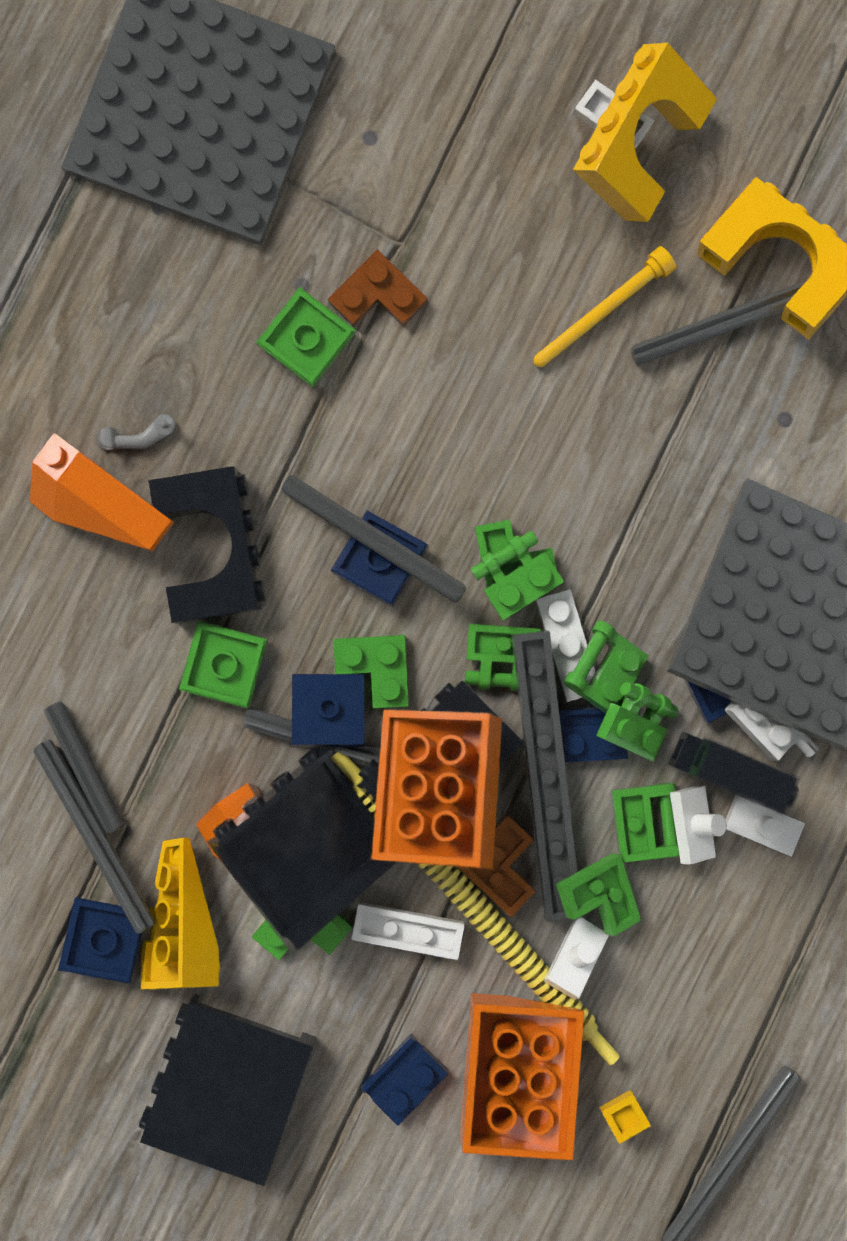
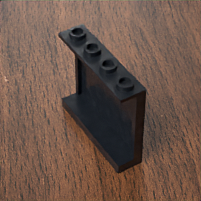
M314 748L298 760L300 766L291 774L289 771H286L276 777L270 783L273 788L263 797L258 794L248 800L242 806L244 812L234 821L232 818H228L220 823L213 830L215 836L207 842L284 945L294 950H299L397 863L396 861L372 860L375 819L329 758L334 754L332 749L318 751Z
M194 994L189 1004L182 1003L175 1024L181 1027L177 1038L170 1037L166 1046L163 1059L169 1061L165 1072L159 1071L153 1083L151 1093L155 1094L156 1098L152 1107L146 1106L141 1117L139 1128L144 1129L140 1143L265 1186L316 1036L302 1032L300 1038L200 1003L198 1002L200 996Z

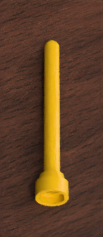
M662 246L651 252L642 270L537 353L533 359L534 364L537 367H544L653 278L656 280L660 277L666 278L676 270L677 265L671 254Z

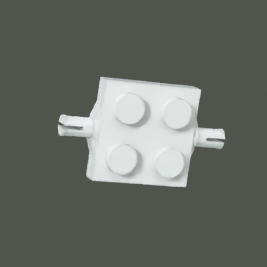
M732 701L724 710L771 760L779 761L794 744L803 751L806 757L813 756L815 754L814 751L819 749L818 745L806 734Z

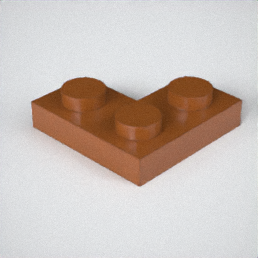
M378 249L327 299L328 303L353 327L377 303L404 326L428 302V298Z
M506 814L495 826L493 869L458 866V868L510 917L536 892L510 866L534 839Z

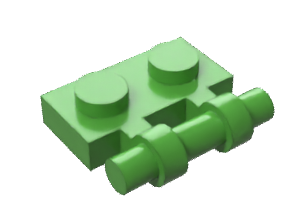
M532 530L521 537L518 535L508 540L509 544L493 555L490 552L480 558L482 562L470 568L477 581L488 574L495 583L483 591L502 621L564 582L546 552L541 553L534 559L530 556L528 549L539 543ZM517 557L522 566L505 576L500 567Z
M469 624L466 660H480V671L466 670L465 684L478 685L479 689L489 690L490 686L510 688V691L518 692L512 635L541 631V629ZM492 661L512 663V672H491Z
M625 682L620 688V693L625 696L622 706L614 703L610 704L596 736L650 761H654L668 730L660 726L659 723L665 716L670 719L675 718L678 714V707L672 704L671 699L662 694L654 695L648 687L640 683L632 684ZM646 706L643 717L637 715L640 708Z

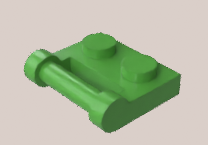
M597 621L592 629L594 635L574 671L567 674L563 683L606 714L611 703L622 706L625 696L620 693L622 684L625 682L635 683L649 655L618 634L610 624L604 621ZM606 643L610 647L590 684H588L586 678Z
M675 782L611 790L618 853L621 855L623 863L680 856L670 792L676 791ZM651 797H659L665 844L657 846L651 811Z

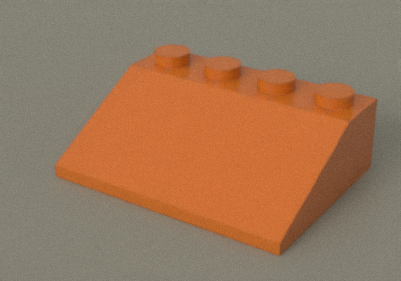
M383 710L372 860L493 869L502 732L501 718L490 713Z
M471 993L459 1137L462 1153L573 1160L584 1010L507 995Z

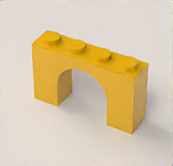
M668 42L643 44L642 48L637 51L629 71L618 84L615 91L616 94L607 110L600 116L598 126L589 142L582 148L580 158L573 168V171L625 221L649 222L665 193V190L643 169L636 156L634 145L635 130L643 111L652 104L675 130H700L717 100L715 95Z
M755 177L699 241L697 256L725 276L746 251L761 240L779 237L799 244L810 258L812 275L785 305L781 320L809 340L847 297V243L838 237V234L832 227L827 224H820L811 218L808 211L798 203L792 204L784 198L775 185L769 182L764 183Z

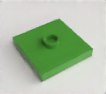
M299 287L257 340L256 344L314 388L354 337L356 330Z
M198 621L179 690L250 708L268 639Z

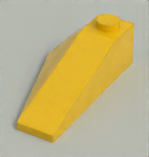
M183 837L163 841L155 879V886L159 890L156 906L150 907L149 910L155 920V924L152 926L150 940H143L141 951V989L219 986V947L190 838Z

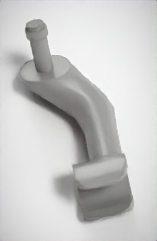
M159 415L146 430L134 436L117 435L116 428L104 427L97 433V445L102 450H116L117 448L146 449L170 435L175 429V422L169 415Z

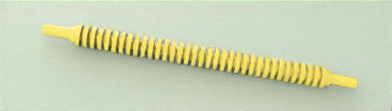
M338 751L331 759L353 782L352 788L357 792L356 795L359 798L363 795L365 796L362 803L365 806L369 802L372 803L367 809L372 813L375 811L376 805L356 786L362 780L358 775L361 770L347 755ZM419 863L418 866L421 869L428 865V868L424 871L427 876L435 873L431 877L434 883L441 879L437 887L440 890L446 888L444 891L446 897L453 894L450 901L453 904L459 902L456 908L459 911L464 910L463 915L465 918L471 916L469 922L472 925L477 924L475 929L478 932L483 931L482 936L485 939L489 938L488 943L491 946L496 945L495 951L497 953L502 952L501 957L504 960L508 959L507 964L510 967H514L513 970L516 974L521 973L520 978L523 981H527L526 985L529 988H533L536 996L540 995L539 999L542 1002L584 1010L582 1041L587 1040L609 1065H613L620 1055L597 1031L598 1025L595 1023L596 1018L594 1015L589 1013L585 1006L582 1007L583 1004L579 999L574 1000L544 982L550 967L547 964L544 965V960L538 957L534 950L531 951L532 948L528 943L524 944L525 940L522 936L518 937L519 933L515 929L511 931L512 925L509 922L505 923L506 919L503 915L499 916L500 912L496 908L491 910L493 904L490 901L485 903L487 898L484 895L478 897L481 891L477 887L471 890L474 886L473 882L470 880L465 883L468 879L465 874L457 877L461 873L458 867L451 870L454 866Z

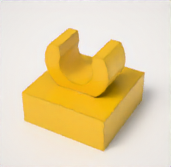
M631 1089L599 1107L619 1144L651 1126Z

